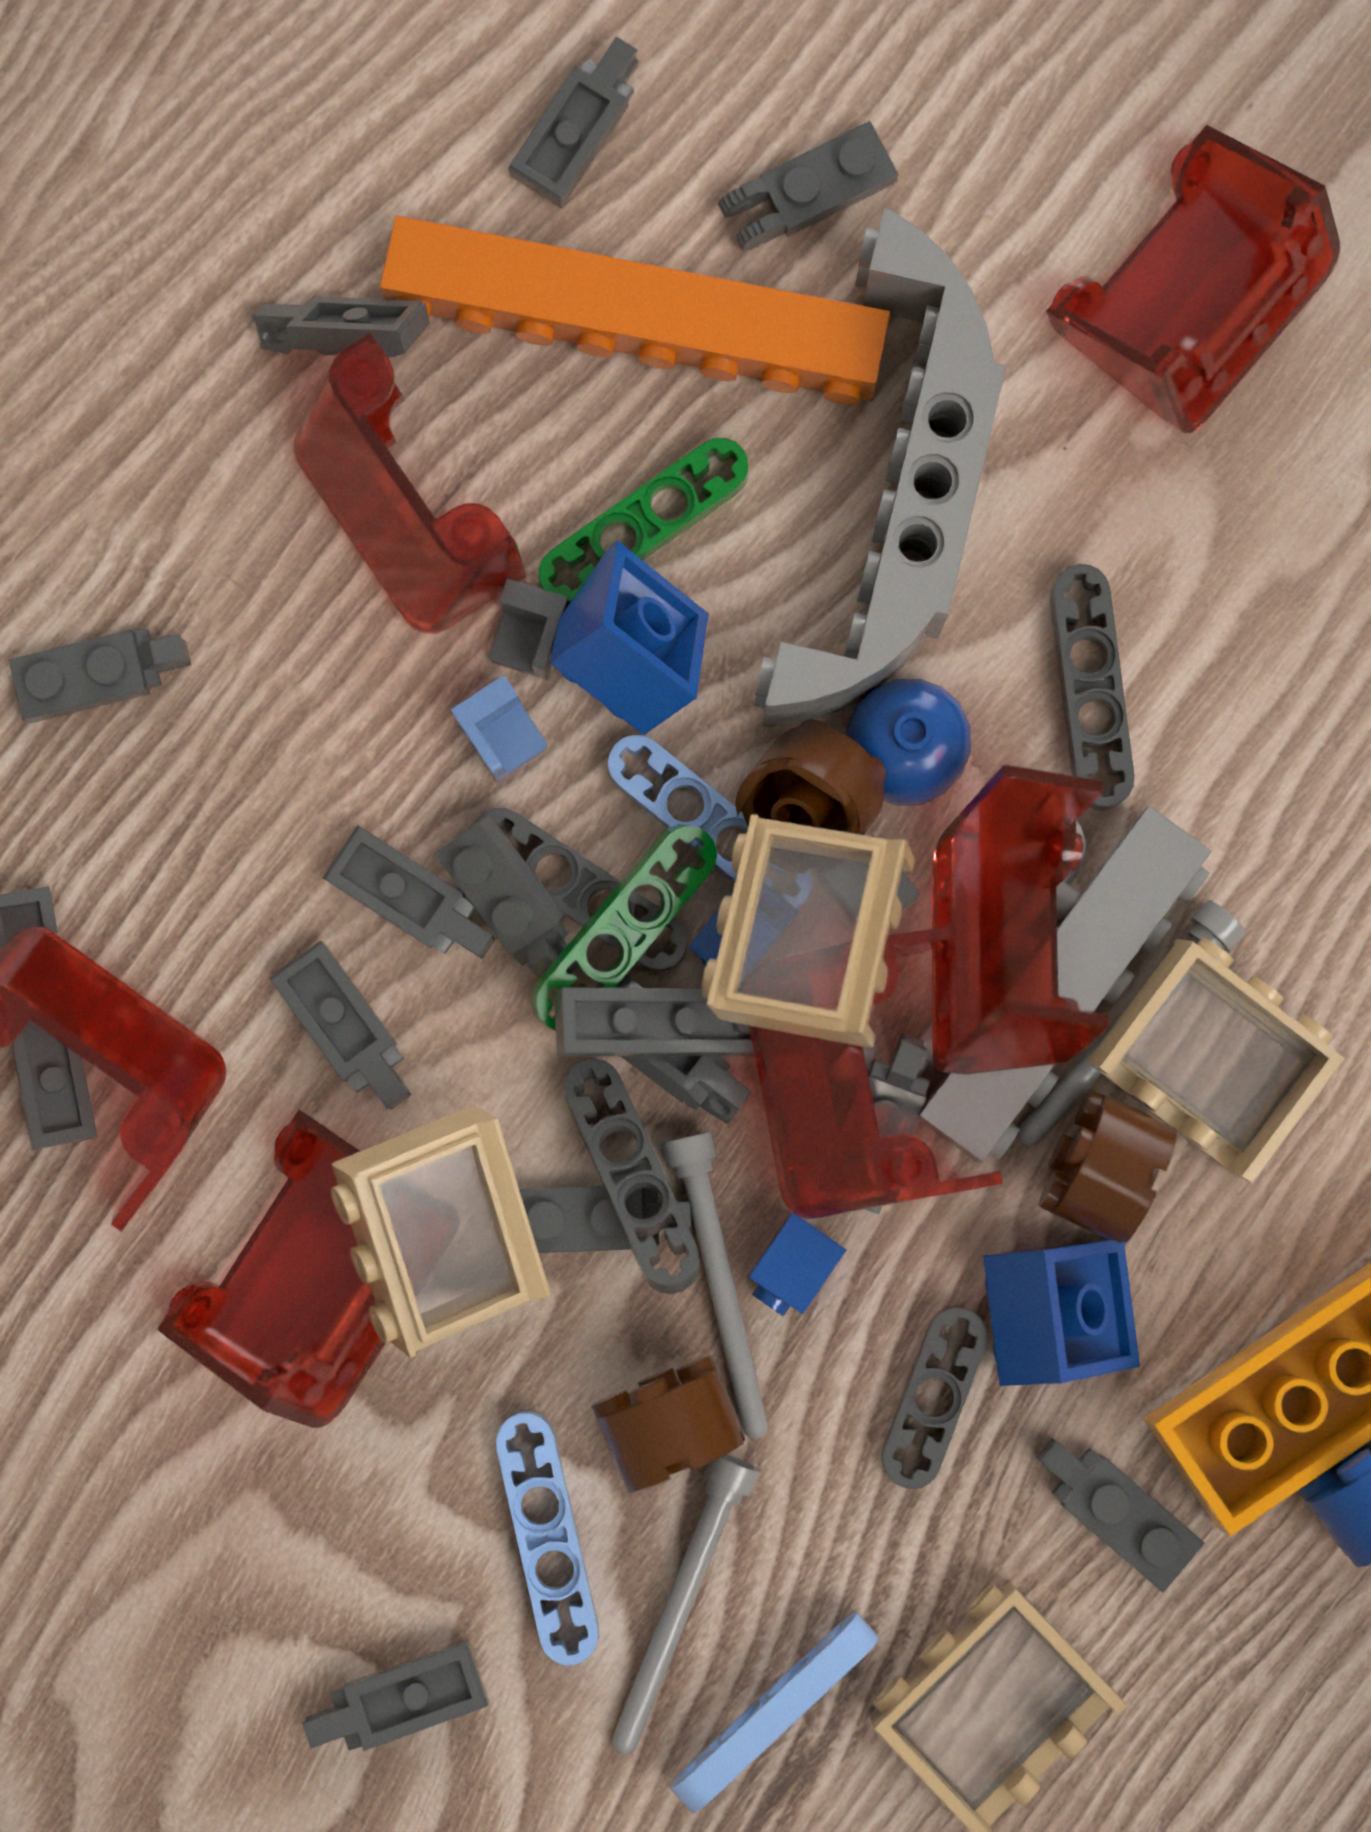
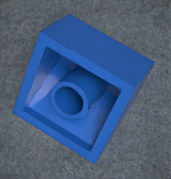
M617 540L606 550L558 620L550 664L557 668L567 680L576 683L604 704L614 716L623 719L641 734L645 735L697 698L709 613Z
M1100 1240L1023 1249L983 1256L986 1275L985 1288L989 1299L994 1339L993 1352L997 1362L999 1386L1058 1384L1140 1367L1124 1242L1120 1244L1114 1240Z

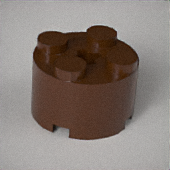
M809 719L803 721L798 727L780 735L743 780L736 795L735 806L737 816L742 811L748 827L751 814L758 815L761 819L864 836L878 817L883 806V784L887 778L886 768L877 757L868 754L852 738L829 728L819 720ZM776 848L770 849L768 862L774 866L796 874H806L809 869L826 868L824 872L826 873L837 869L846 861Z
M1090 1089L1082 1100L1074 1123L1079 1125V1128L1074 1138L1063 1134L1052 1153L1048 1169L1054 1171L1043 1190L1038 1206L1108 1240H1114L1120 1244L1121 1242L1126 1243L1141 1225L1156 1197L1157 1191L1153 1190L1152 1187L1158 1170L1167 1171L1175 1148L1177 1129L1125 1103Z
M711 1355L676 1369V1373L673 1367L639 1381V1388L629 1393L627 1390L621 1391L591 1405L620 1479L623 1480L628 1493L640 1491L671 1480L669 1475L689 1467L692 1471L739 1448L745 1441L741 1424Z

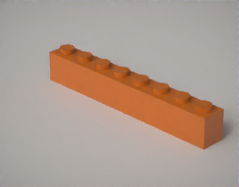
M398 215L395 216L380 285L384 299L422 300V303L426 304L429 320L431 315L453 319L457 327L466 331L486 334L490 333L492 327L514 331L518 339L536 345H551L553 339L576 343L577 349L581 352L597 357H612L614 351L637 355L641 363L659 369H673L675 363L699 367L702 375L721 381H734L737 375L761 379V385L765 388L782 393H795L798 391V387L822 391V396L825 399L844 405L859 404L860 399L873 401L890 311Z

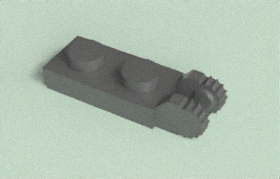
M868 121L761 174L759 180H751L739 188L728 192L725 196H722L723 198L719 200L718 205L723 215L729 218L730 216L739 215L767 200L770 203L775 214H768L757 221L749 223L735 237L742 251H747L783 234L789 237L897 182L899 174L871 121Z

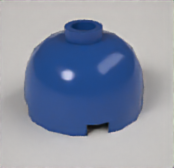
M895 679L872 689L855 707L845 735L862 746L868 754L877 757L883 763L887 774L886 781L883 784L884 801L895 806L924 805L933 801L936 797L945 794L963 775L971 754V727L960 703L943 687L923 679Z

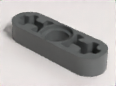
M959 1306L947 1307L937 1312L930 1320L881 1451L883 1468L889 1478L903 1488H922L931 1483L938 1475L987 1343L986 1327L977 1314ZM958 1317L967 1320L966 1331L974 1336L971 1347L959 1346L953 1358L952 1364L954 1366H965L962 1377L959 1380L943 1368L925 1367L931 1353L940 1360H943L948 1342L939 1336L940 1329L943 1324L954 1326ZM930 1378H939L946 1381L952 1390L950 1407L944 1413L936 1416L921 1412L915 1401L917 1388L923 1381ZM908 1414L925 1426L942 1427L938 1440L925 1433L920 1452L929 1459L925 1469L914 1467L910 1476L900 1473L902 1464L897 1458L893 1457L897 1447L908 1449L916 1430L914 1428L903 1427Z

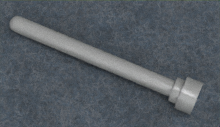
M1208 900L1191 918L1194 926L1187 932L1191 937L1189 941L1197 944L1204 937L1228 953L1247 934L1244 927L1231 914L1212 900ZM1185 974L1159 1010L1190 978L1189 975ZM1121 1015L1052 1089L1039 1106L1021 1123L1017 1136L1022 1144L1026 1146L1038 1144L1101 1075V1073L1087 1064L1085 1060L1100 1045Z
M707 1131L665 1141L661 1144L667 1168L674 1167L676 1179L683 1178L688 1202L691 1203L693 1223L743 1432L751 1439H759L766 1434L768 1422L708 1172L714 1170L711 1158L717 1156L712 1132Z
M726 1454L708 1463L703 1473V1477L708 1480L704 1491L709 1496L613 1734L612 1746L619 1754L627 1755L636 1749L733 1504L740 1505L744 1495L751 1496L760 1470L757 1467Z

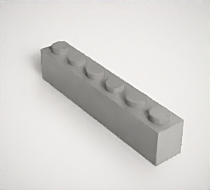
M1150 805L1143 810L924 1104L918 1119L976 1163L983 1162L988 1154L998 1160L1020 1131V1128L1012 1122L1024 1105L1028 1102L1037 1108L1057 1082L1059 1077L1050 1070L1063 1052L1066 1051L1074 1057L1097 1026L1088 1020L1102 1000L1113 1005L1133 979L1134 974L1126 969L1128 964L1140 948L1150 954L1166 935L1172 923L1165 919L1164 916L1177 898L1188 903L1205 882L1210 873L1201 866L1212 851Z

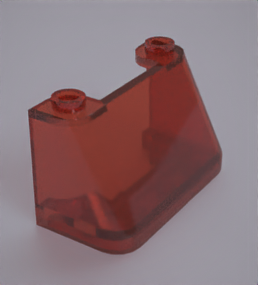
M1206 125L1190 144L1183 146L1172 162V185L1177 201L1103 287L1099 282L1090 277L1082 276L1059 289L1052 304L1046 310L1053 329L1162 420L1183 433H1192L1198 430L1211 417L1327 281L1337 264L1341 250L1340 239L1325 185L1209 125Z
M369 332L342 350L334 358L295 436L294 454L301 469L405 621L414 630L424 634H439L450 629L502 594L507 578L520 582L527 576L517 543L500 518L490 508L478 503H464L452 508L436 519L388 450V448L396 444L391 431V415L394 408L403 403L405 399L395 384V372L388 356L372 333Z
M299 1109L291 1122L280 1131L274 1145V1164L282 1174L288 1177L285 1185L221 1284L199 1281L179 1290L171 1300L168 1313L157 1330L262 1411L312 1428H321L331 1423L343 1411L385 1344L377 1335L369 1314V1308L376 1305L370 1283L366 1285L361 1281L351 1259L350 1248L357 1245L351 1224L346 1225L341 1220L331 1196V1188L338 1185L331 1164L365 1149ZM403 1174L380 1184V1188L416 1297L450 1244L457 1230L459 1218L458 1212L453 1206Z

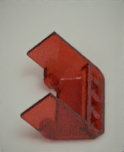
M1004 764L941 834L935 848L932 864V1059L937 1071L970 1075L1065 1064L1109 1028L1108 1014L1081 1011L1074 998L1058 996L1056 887L1067 877L1070 871H1075L1081 862L1083 838L1081 834L1076 833V819L1103 793V781Z
M953 925L887 935L882 957L888 970L887 981L883 993H874L872 1005L884 1001L895 990L899 978L898 957L921 954L955 939ZM852 942L768 963L751 974L745 985L744 994L837 1011ZM749 1025L780 1193L785 1205L791 1212L805 1219H818L1003 1184L1001 1171L940 1182L935 1157L924 1141L907 1134L880 1138L862 1046Z
M27 927L15 933L0 950V1048L12 1043L27 1023L32 1021L138 1097L123 1119L120 1135L125 1151L135 1161L143 1165L145 1170L114 1210L111 1225L122 1232L178 1157L223 1088L226 1080L225 1060L221 1052L213 1044L61 935L46 927Z

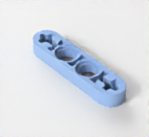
M631 735L622 738L613 746L608 759V768L612 781L624 794L667 829L679 824L699 827L711 836L715 846L719 834L725 829L737 827L745 831L748 830L742 812L737 816L736 807L654 740L643 735ZM643 750L650 754L647 761L648 767L661 779L664 777L667 768H670L677 774L663 784L655 802H652L645 796L654 790L653 784L639 774L633 776L631 780L623 777L626 766L621 758L626 752L633 756H638ZM683 787L696 790L704 801V809L701 815L690 822H680L674 819L667 809V801L670 795L675 790ZM694 839L686 844L694 850L698 843ZM717 852L714 867L735 883L737 873L732 870V862L723 859ZM767 862V865L776 873L783 875L787 872ZM810 870L806 874H797L794 886L800 893L796 898L793 899L786 894L781 896L797 910L805 905L811 894L812 877ZM764 875L763 882L772 889V882Z
M520 1411L511 1415L501 1425L496 1437V1449L541 1646L545 1654L552 1661L562 1665H577L587 1660L595 1650L599 1638L597 1614L554 1429L543 1415L533 1411ZM527 1423L531 1433H542L544 1442L537 1445L534 1450L537 1469L549 1462L552 1466L553 1475H533L520 1483H516L513 1471L525 1472L527 1469L522 1450H511L508 1445V1440L517 1435L518 1424ZM534 1487H546L556 1494L559 1501V1511L553 1520L546 1523H536L525 1516L522 1509V1499L528 1490ZM549 1551L565 1553L571 1559L574 1566L572 1579L561 1587L545 1585L537 1574L536 1564L538 1559ZM579 1591L583 1603L570 1602V1614L574 1625H585L588 1634L580 1637L578 1649L568 1650L565 1641H554L551 1633L558 1631L561 1625L558 1605L546 1611L542 1600H562Z
M857 1612L850 1614L682 1770L670 1785L672 1792L691 1813L702 1809L847 1674L873 1648L879 1636Z

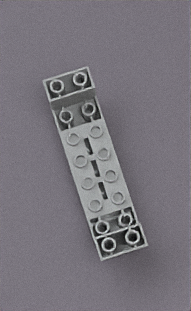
M886 208L883 211L879 230L866 228L855 286L866 288L863 306L888 310L892 316L923 323L914 362L926 364L925 369L913 366L900 421L912 425L910 430L898 427L886 481L896 483L897 488L896 491L883 490L871 540L883 544L881 553L869 550L857 602L869 604L867 615L854 613L844 656L780 642L776 659L764 657L757 683L754 706L765 708L763 726L767 727L802 723L809 719H817L845 709L866 697L872 689L882 686L907 663L926 637L939 638L949 614L1004 379L1006 365L994 362L987 324L972 289L953 261L922 230ZM933 431H943L949 434L951 438L938 436ZM918 491H930L935 493L939 499H926L920 496ZM915 550L921 553L926 560L913 562L907 559L901 552Z

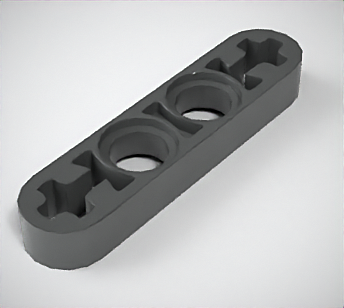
M1076 564L1066 568L1059 574L1051 589L1050 604L1074 789L1077 797L1084 805L1094 810L1106 811L1117 807L1130 795L1134 787V767L1111 589L1106 576L1099 569L1087 564ZM1074 580H1082L1085 590H1095L1097 596L1091 598L1086 607L1087 622L1092 623L1099 619L1101 620L1102 628L1084 626L1071 632L1067 631L1066 624L1076 625L1079 620L1076 601L1072 599L1065 600L1064 593L1069 592L1072 588ZM1082 640H1092L1098 643L1105 653L1103 668L1094 673H1084L1078 670L1073 665L1070 657L1074 644ZM1092 701L1105 704L1113 715L1111 730L1100 736L1085 732L1078 719L1080 708ZM1115 742L1118 752L1108 751L1105 754V763L1108 774L1119 775L1120 783L1110 790V797H1102L1100 788L1097 786L1089 787L1087 778L1092 777L1098 770L1097 754L1095 752L1084 757L1082 747L1098 749Z
M493 808L484 812L475 821L476 823L488 815L492 817L499 828H502L506 822L513 824L512 837L527 849L530 846L532 837L543 842L529 854L526 860L527 865L534 874L538 863L544 857L549 855L564 857L572 867V875L569 882L558 890H546L564 914L582 927L590 919L588 914L590 898L601 890L613 891L621 882L512 810ZM634 890L628 898L627 906L632 917H634L635 909L638 906L648 912L639 921L652 919L660 909L659 906ZM673 917L666 926L673 931L670 936V942L676 947L675 952L671 956L660 952L655 959H652L645 954V951L636 963L654 972L667 971L676 967L683 960L687 950V935L683 925ZM610 934L597 936L620 951L619 944L614 936Z
M583 1060L573 1066L566 1075L564 1090L570 1112L644 1279L650 1287L658 1292L667 1294L682 1292L690 1287L698 1276L700 1262L696 1243L619 1073L614 1066L604 1060ZM594 1078L599 1086L609 1084V1086L603 1089L605 1104L611 1116H607L599 1121L598 1112L592 1099L589 1096L578 1098L584 1093L583 1082L588 1079ZM620 1110H623L625 1114H617V1113H618ZM596 1123L592 1128H589L588 1124ZM620 1131L633 1136L637 1141V1149L633 1156L626 1161H610L600 1152L601 1143L611 1133ZM640 1188H650L658 1192L663 1199L662 1208L658 1214L644 1220L630 1215L625 1205L627 1198L632 1192ZM671 1222L674 1223L676 1226V1228L664 1229ZM663 1229L671 1252L674 1255L683 1253L687 1255L680 1260L681 1272L670 1276L665 1267L656 1270L652 1267L660 1262L658 1247L652 1235L657 1234ZM640 1236H649L643 1242L638 1240Z

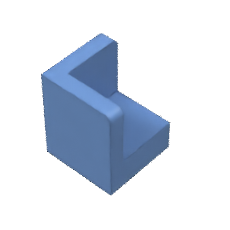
M504 675L450 709L463 732L497 782L547 749L545 739L521 705L518 695Z

